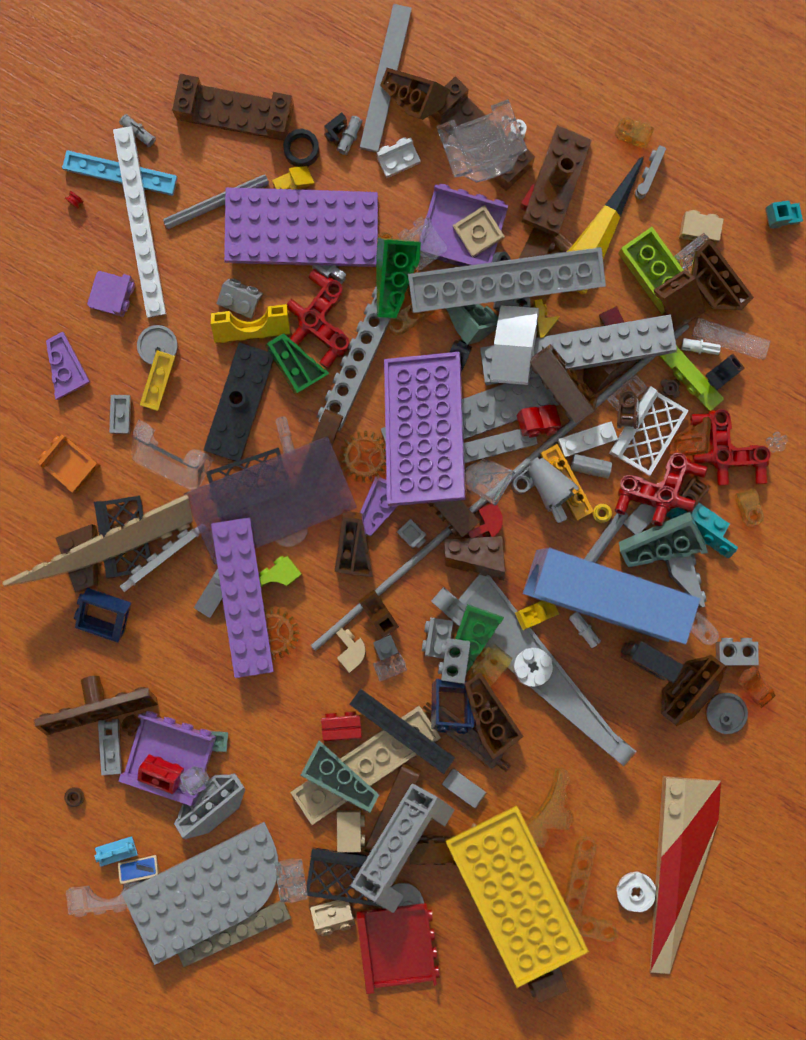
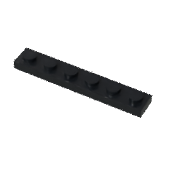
M360 689L349 704L443 774L454 761V756L364 690Z

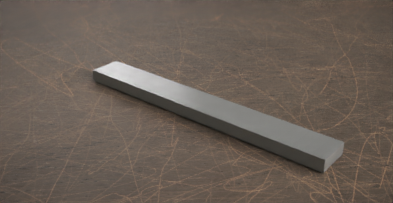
M393 4L360 149L379 152L391 96L380 84L387 68L398 71L411 16V7Z

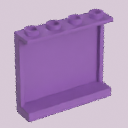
M445 184L435 185L419 240L421 242L420 255L460 267L491 263L497 244L472 258L454 230L453 225L485 205L501 230L508 205H505V202L501 200H488L487 197L476 194V196L470 195L468 191L463 189L456 191L450 189L451 187Z
M151 711L139 714L138 717L141 718V724L138 727L125 772L120 775L119 782L190 806L196 804L200 790L197 791L196 789L201 788L216 736L211 735L212 732L206 729H200V731L193 729L194 726L191 724H177L175 719L169 717L159 718L157 713ZM149 754L161 757L170 763L179 764L184 768L183 781L173 795L137 780L139 766Z

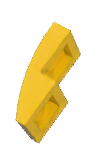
M540 601L515 612V615L522 630H525L555 617L559 613L554 604Z

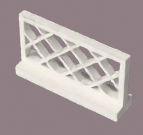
M650 386L639 402L638 428L640 424H642V428L624 427L609 454L618 457L650 476L689 410L660 394L655 388ZM656 397L664 402L665 409L655 411L653 402ZM676 408L682 412L679 419L671 420L669 410ZM666 411L668 422L658 424L656 413ZM653 414L655 425L645 427V416ZM669 424L671 433L668 436L662 437L659 426ZM656 427L659 438L649 440L646 429ZM643 430L646 441L636 443L635 433ZM660 440L661 450L652 453L650 442ZM647 443L649 454L639 457L637 446ZM634 447L636 458L629 459L625 457L623 453L626 448ZM650 456L652 465L647 470L642 467L640 459Z

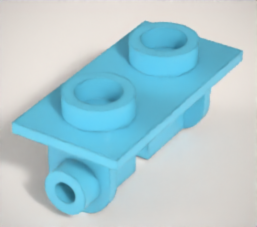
M132 836L95 848V860L99 862L100 867L138 855Z

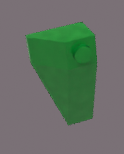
M378 238L376 253L377 317L397 318L409 285L408 274L414 273L415 268L418 267L420 262L421 242Z

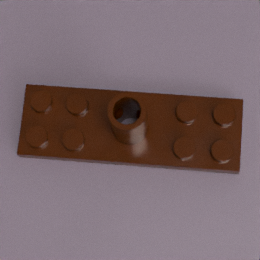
M557 125L525 210L522 223L557 237L591 144V139Z
M88 676L81 680L85 705L73 709L63 708L54 714H42L40 718L34 719L35 727L45 735H50L158 705L157 697L146 687L136 688L131 693L121 692L113 698L104 700L100 676Z

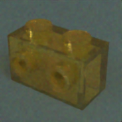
M496 644L492 648L488 646L481 654L483 658L480 662L475 661L469 669L471 671L470 679L481 672L491 687L510 665L513 658Z

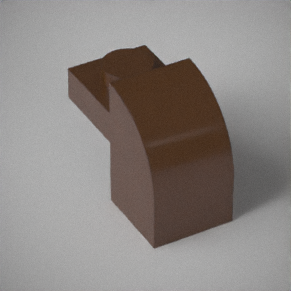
M375 590L358 600L383 638L399 628Z

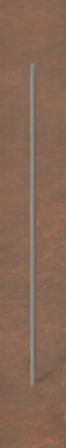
M688 324L674 332L675 340L689 328ZM656 356L642 358L597 397L596 408ZM573 419L570 420L469 508L473 515L529 467V463L537 457L539 458L540 453L551 448L558 442V439L564 437L582 420L577 423ZM447 527L376 588L375 592L377 595L380 596L452 534ZM359 603L317 639L311 647L316 651L332 638L341 628L364 610Z

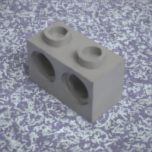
M447 638L446 644L442 643L441 655H444V663H439L438 674H442L441 680L465 683L470 641ZM457 647L461 652L453 655L450 653V649ZM455 666L458 671L452 674L447 671V668Z
M721 638V642H716V659L724 665H759L758 642H752V638H740L741 642H733V638ZM726 646L731 648V655L728 657L723 654V649ZM745 646H748L751 650L748 657H745L742 652Z

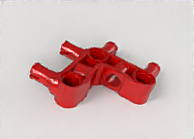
M314 269L308 278L321 287V290L307 308H303L293 299H290L287 303V309L298 317L297 320L299 322V327L290 339L296 345H299L306 335L311 333L327 345L329 350L319 363L326 369H329L337 357L342 356L348 351L350 344L344 332L338 327L334 328L325 318L332 307H336L343 295V289L340 282L332 278H326ZM332 287L339 288V292L335 295L330 294L329 290ZM313 316L316 318L315 323L307 324L306 319ZM340 339L346 341V345L342 348L336 346V342Z
M719 409L710 411L707 414H691V425H708L710 434V451L693 452V463H710V465H713L717 469L718 486L729 485L728 468L738 466H753L755 468L756 484H767V467L771 457L770 450L766 446L759 445L741 448L733 446L730 439L732 422L727 410ZM717 414H720L724 417L723 423L717 422ZM757 451L763 452V460H759L757 458ZM719 452H723L726 455L724 462L718 459Z
M674 453L666 465L665 476L660 483L654 484L632 475L624 476L620 482L619 499L615 512L625 515L631 500L656 507L652 519V524L656 526L663 525L667 512L673 508L678 507L693 512L696 500L682 497L679 492L688 473L705 478L708 467L692 463V460L686 458L682 453ZM678 462L682 463L683 465L678 467L674 464ZM626 485H632L633 488H632V489H626L625 486H626ZM663 496H669L670 499H669V500H663L662 497H663Z

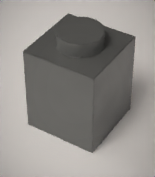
M391 635L373 642L380 660L399 653Z

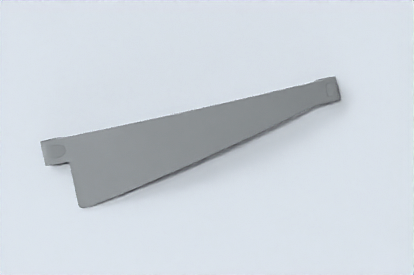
M479 574L459 599L443 587L431 600L434 605L459 626L467 604L503 616V621L499 624L484 648L514 674V660L522 651L529 648H538L545 651L552 659V674L544 684L531 688L621 765L625 766L637 752L612 731L531 628L522 630L515 615L517 610L489 575L483 576ZM535 662L528 664L530 672L533 673L534 670H538Z

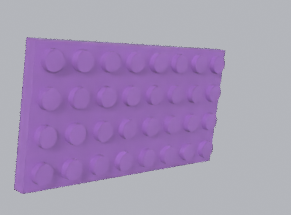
M226 187L225 263L376 267L378 240L377 192Z
M460 352L384 359L387 505L396 506L466 500Z

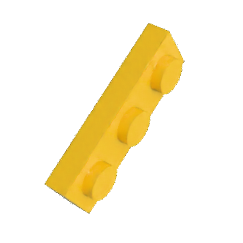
M156 350L140 402L141 406L159 410L175 359L174 355Z

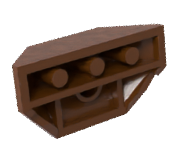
M707 239L695 251L691 272L697 280L700 293L712 309L742 310L754 297L713 242Z
M641 359L584 368L583 381L596 395Z
M712 655L686 661L675 682L669 681L662 690L661 714L675 726L693 719L719 689L727 668L726 665Z

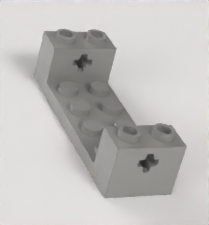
M412 783L352 882L351 887L394 913L404 895L391 888L397 875L430 820L432 819L446 826L455 809L440 798Z

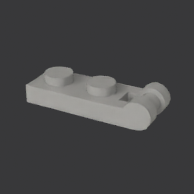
M659 145L656 151L653 150L650 155L649 161H651V165L649 168L645 167L642 174L644 181L638 185L635 191L637 199H643L651 186L666 150L661 145Z
M112 719L109 722L105 720L98 721L101 775L122 773L119 719ZM106 729H112V735H106Z

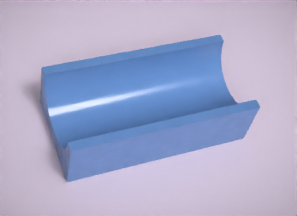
M551 548L536 550L522 593L666 642L673 640L682 644L687 643L701 599Z

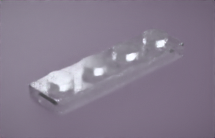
M701 318L697 319L691 336L762 360L766 358L771 342Z

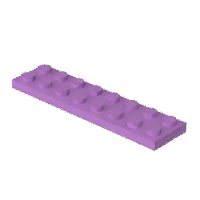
M250 518L211 523L234 676L238 678L274 672Z

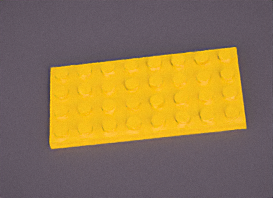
M517 806L446 840L449 850L516 987L522 986L589 952Z

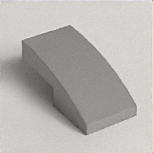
M454 768L442 783V785L475 809L487 794V792Z

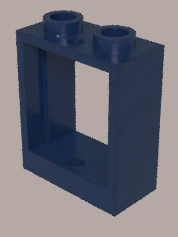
M87 588L84 594L79 595L77 600L79 609L76 610L74 615L76 620L75 628L119 643L126 629L131 602ZM89 604L117 613L115 624L87 615Z
M436 679L432 683L431 729H437V732L440 733L452 730L458 734H467L474 728V717L464 683ZM439 692L464 694V723L439 722Z

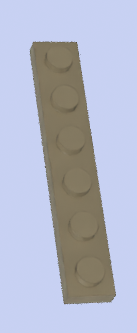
M284 899L258 910L245 920L179 952L178 955L183 967L290 919L291 915Z

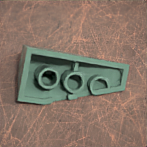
M481 304L446 308L456 331L467 345L480 342L497 329L498 317L488 306L484 308Z

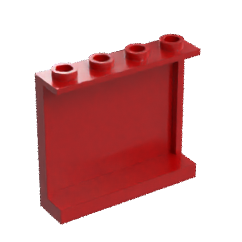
M427 903L398 906L394 913L386 908L357 912L366 994L374 993V988L428 981H433L434 986L437 985L436 978H440L439 967L434 966V959H437L436 947H432L431 941L435 940L434 928L430 929L429 922H432L433 918L432 910L427 909Z

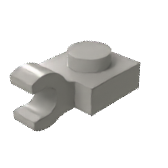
M312 266L313 269H316L326 278L332 276L340 284L346 280V274L339 270L338 266Z

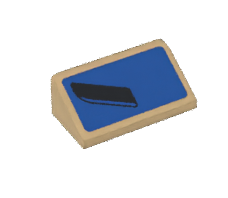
M157 855L118 863L120 884L151 878L160 873Z

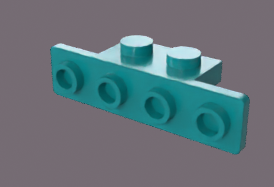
M698 502L691 515L705 544L729 559L738 549L736 545L723 537L730 523ZM676 507L668 511L666 516L673 519L687 512Z

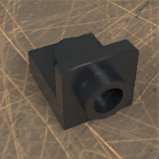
M342 112L324 126L326 139L330 143L334 142L336 146L340 142L335 133L342 132L347 124V118Z
M455 340L449 353L460 352L462 372L472 347L463 340Z

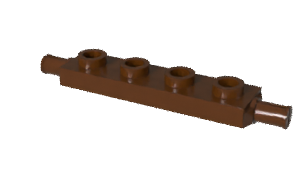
M427 702L426 705L428 707L424 705L423 709H425L427 712L431 714V710L429 709L431 708V704ZM442 705L439 707V722L464 723ZM471 729L467 734H458L452 730L446 732V734L490 768L498 765L505 772H507V768H510L511 765L502 760L503 753L495 759H491L481 744L479 734L475 730Z

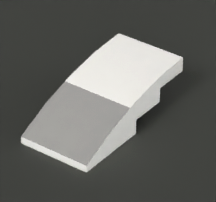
M501 305L494 341L490 382L528 385L531 373L530 361L532 356H534L539 308Z

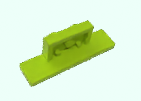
M677 346V353L660 355L662 360L674 372V376L687 386L686 388L693 396L695 395L708 411H712L724 400L720 393L709 384L708 380Z

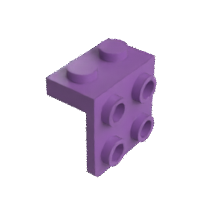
M98 271L89 296L88 306L124 317L125 312L129 308L130 294L133 293L135 288L134 280L131 276L125 274L120 277Z

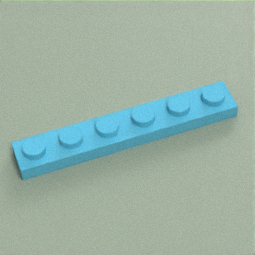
M66 151L62 166L64 171L123 184L119 162ZM140 167L144 189L174 195L178 179L176 175Z

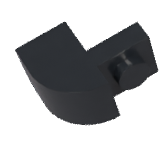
M732 354L705 376L709 384L718 390L745 368L735 355Z

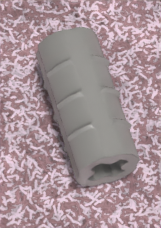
M574 454L571 463L572 471L607 479L612 468V462Z

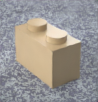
M696 210L686 211L682 218L679 238L701 243L710 239L716 245L720 241L724 219L719 218L716 214L703 215Z
M361 810L337 811V852H361V846H365V835H361V827H365V815H361Z

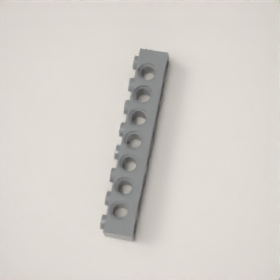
M375 287L372 293L374 298L372 304H368L364 311L366 315L364 321H360L357 326L356 339L352 338L348 349L351 350L348 356L345 355L342 359L340 366L343 368L340 373H336L332 383L335 384L333 390L327 392L325 397L327 403L324 408H320L317 418H319L318 422H320L325 409L330 410L332 405H339L341 409L337 414L344 416L338 431L339 433L392 319L377 317V287ZM377 319L380 323L378 326L372 327L369 325V321ZM364 336H370L372 341L369 344H363L361 339ZM356 353L364 355V359L359 362L355 361L353 357ZM354 370L356 376L353 379L347 378L345 376L347 371ZM341 387L349 390L346 396L338 394V390Z

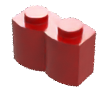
M556 405L524 408L517 414L522 436H529V438L537 437L540 434H546L547 436L556 434L557 430L562 426Z

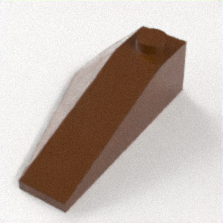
M391 68L386 69L380 84L409 116L421 120L442 109L450 92V89L435 81Z
M481 672L465 682L464 686L481 744L491 759H495L524 736Z

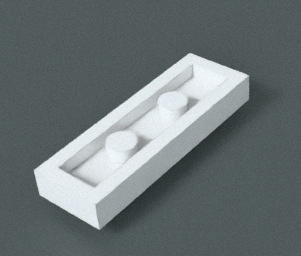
M611 421L560 438L557 441L564 457H568L616 441L618 438Z

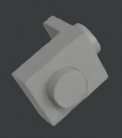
M411 519L397 531L412 549L415 546L420 548L426 542L424 538L427 535Z

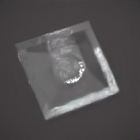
M484 458L465 469V490L496 506L515 472Z

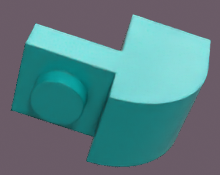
M790 200L774 202L765 208L769 228H780L784 225L803 222L799 203L790 204Z

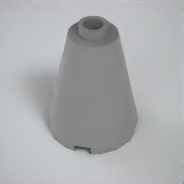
M537 457L529 463L528 471L548 512L553 510L552 506L558 507L573 496L572 490H579V487L544 458L539 459Z

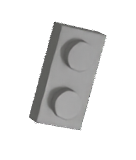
M111 395L109 433L130 434L131 396Z

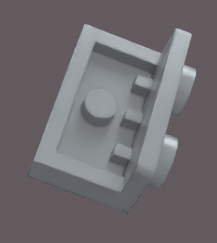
M227 279L222 285L217 304L252 318L263 293L253 286L241 284L237 279Z

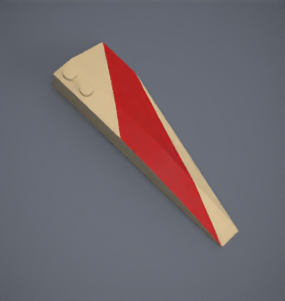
M667 776L662 778L655 883L656 895L650 972L670 974L719 820L721 781Z

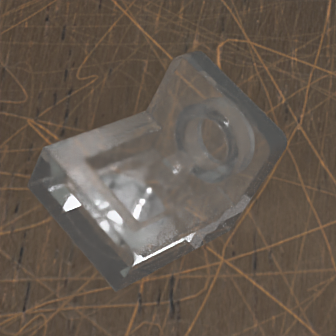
M400 653L373 663L379 681L407 671L405 660Z

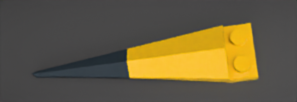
M644 157L637 160L614 194L567 252L601 247L604 259ZM588 289L576 291H578L580 294H586Z

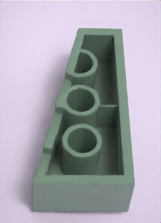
M690 511L664 522L662 526L652 527L619 542L620 552L628 567L653 563L656 560H670L672 557H687L694 553H708L704 539Z
M318 741L300 776L370 813L379 794L321 741Z

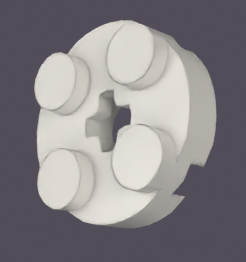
M525 649L515 658L513 670L520 683L528 687H536L544 684L550 678L553 670L552 659L541 649ZM535 662L538 670H534L532 673L528 664Z
M638 871L624 875L616 887L619 902L629 911H646L655 901V884L647 875ZM634 887L636 889L641 888L639 891L641 895L639 897L631 895Z

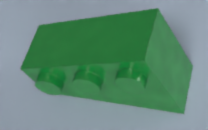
M284 333L265 344L294 394L330 374Z

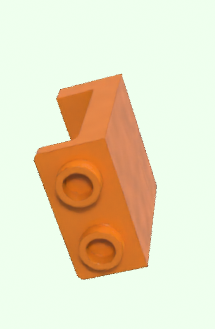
M61 434L60 437L56 436L53 439L49 450H45L39 456L37 464L66 486L70 492L77 494L99 468L100 464L70 439Z

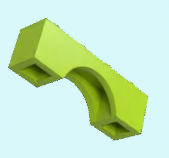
M281 556L273 562L275 566L270 570L265 568L259 573L260 587L262 588L264 585L272 582L289 586L303 574L288 556L285 558Z

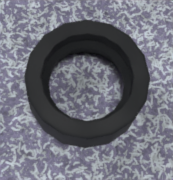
M295 129L284 140L285 157L293 166L308 167L317 160L320 152L319 143L316 136L309 130ZM298 138L308 139L313 148L312 153L303 159L294 157L290 150L291 143Z

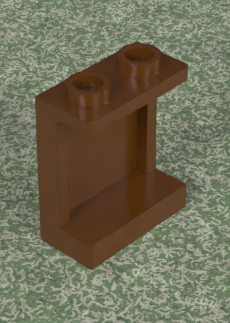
M683 270L654 289L655 296L662 301L666 315L671 314L674 332L706 312L697 280L687 270Z

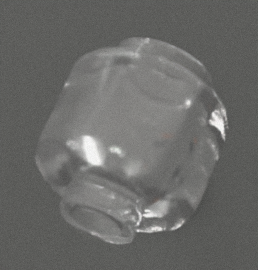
M194 766L180 775L181 782L179 787L183 793L187 792L192 796L207 788L209 776L204 768Z

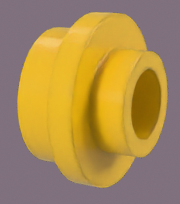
M599 504L593 509V518L597 522L605 523L610 520L612 511L608 505ZM600 510L605 511L604 517L599 516Z

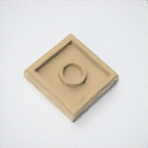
M485 205L453 225L454 230L472 258L505 239V236Z

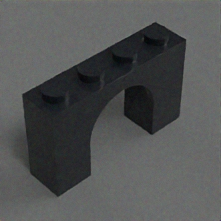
M642 641L625 642L620 651L622 659L663 681L666 679L674 683L684 666Z

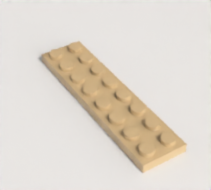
M420 705L401 717L433 742L441 738L436 729H431V722ZM382 730L340 758V760L371 786L417 754L385 730ZM309 780L290 792L311 825L347 802L345 799Z

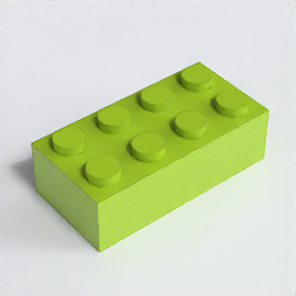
M651 227L623 246L618 255L660 313L664 314L665 310L662 301L655 296L654 289L682 272L683 268L654 228Z

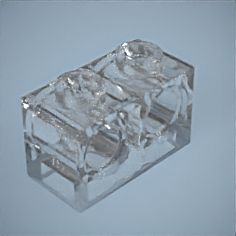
M291 858L275 862L280 902L293 903L308 899L302 859Z

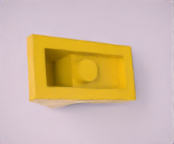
M307 166L289 168V173L272 180L276 189L302 190L315 184Z
M540 299L534 301L533 307L539 308L536 327L538 338H544L559 320L560 316L545 318L547 316L546 304L543 305V301Z

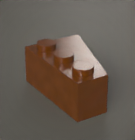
M343 510L335 572L373 577L363 514Z
M90 524L56 537L61 554L66 555L71 551L70 549L95 538L96 525ZM97 564L68 573L75 592L80 593L87 588L91 589L98 586Z
M502 536L444 539L445 566L467 572L481 573L480 575L497 577L499 580L504 581L505 566Z
M421 835L410 854V864L445 865V863H453V865H457L446 843V840L454 836Z

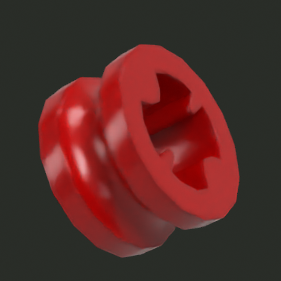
M72 191L69 192L68 197H65V200L77 209H79V204L84 202Z

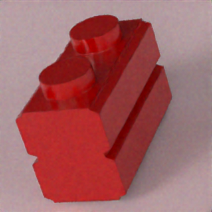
M356 711L344 712L345 716H337V713H326L325 717L321 718L323 742L362 739L360 714L356 715Z
M149 754L139 766L137 780L173 795L183 781L184 768L179 764H173L163 760L161 757Z

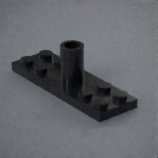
M238 343L203 451L236 462L242 459L274 362L268 351ZM243 397L241 403H234L235 398Z

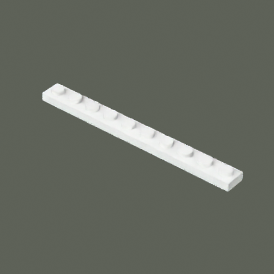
M133 127L113 129L147 318L167 315Z

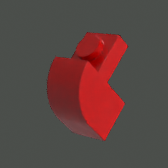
M494 502L478 510L484 524L467 533L469 538L486 537V532H488L490 537L498 534L503 524V516L497 502Z

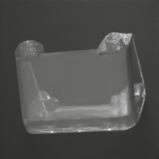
M138 420L132 439L131 457L133 461L186 489L196 490L199 488L214 459L196 449L189 451L184 460L157 446L159 442L155 440L153 434L155 429L147 423Z

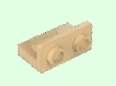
M335 900L310 907L314 927L318 935L327 936L335 930L340 929L344 931L355 925L350 902Z

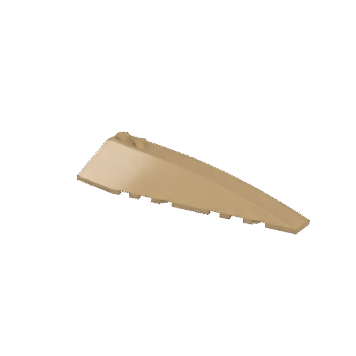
M185 495L145 513L141 520L135 518L124 525L123 529L116 527L108 531L105 537L103 535L97 536L70 549L71 551L68 554H60L51 559V562L41 563L33 567L31 571H24L3 581L2 584L4 587H9L73 572L124 554L160 537L164 540L172 536V532L177 529L180 532L190 528L189 524L193 521L189 498Z

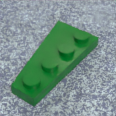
M468 604L455 637L457 640L470 641L466 674L504 619L503 616ZM457 647L451 648L450 651L453 655L461 652ZM450 666L447 668V671L453 674L458 669L455 666Z

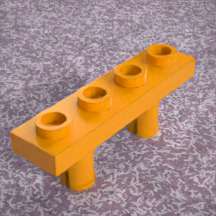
M558 444L540 453L542 458L547 460L579 487L578 491L572 490L574 495L565 501L575 520L577 521L594 512Z

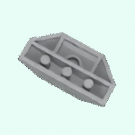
M236 774L214 775L204 786H201L196 804L190 806L183 803L174 825L182 838L188 839L211 832L240 807L245 787Z

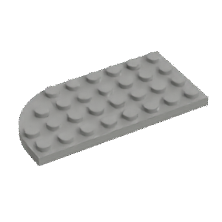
M262 822L121 892L154 965L245 920L257 912L268 900L276 883L278 874L276 847L265 822Z

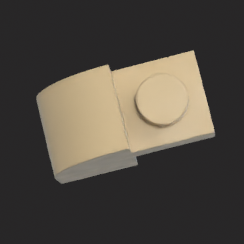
M341 628L336 634L348 646V649L338 656L337 659L350 673L362 662L366 649L362 638L354 642L355 636L351 631Z

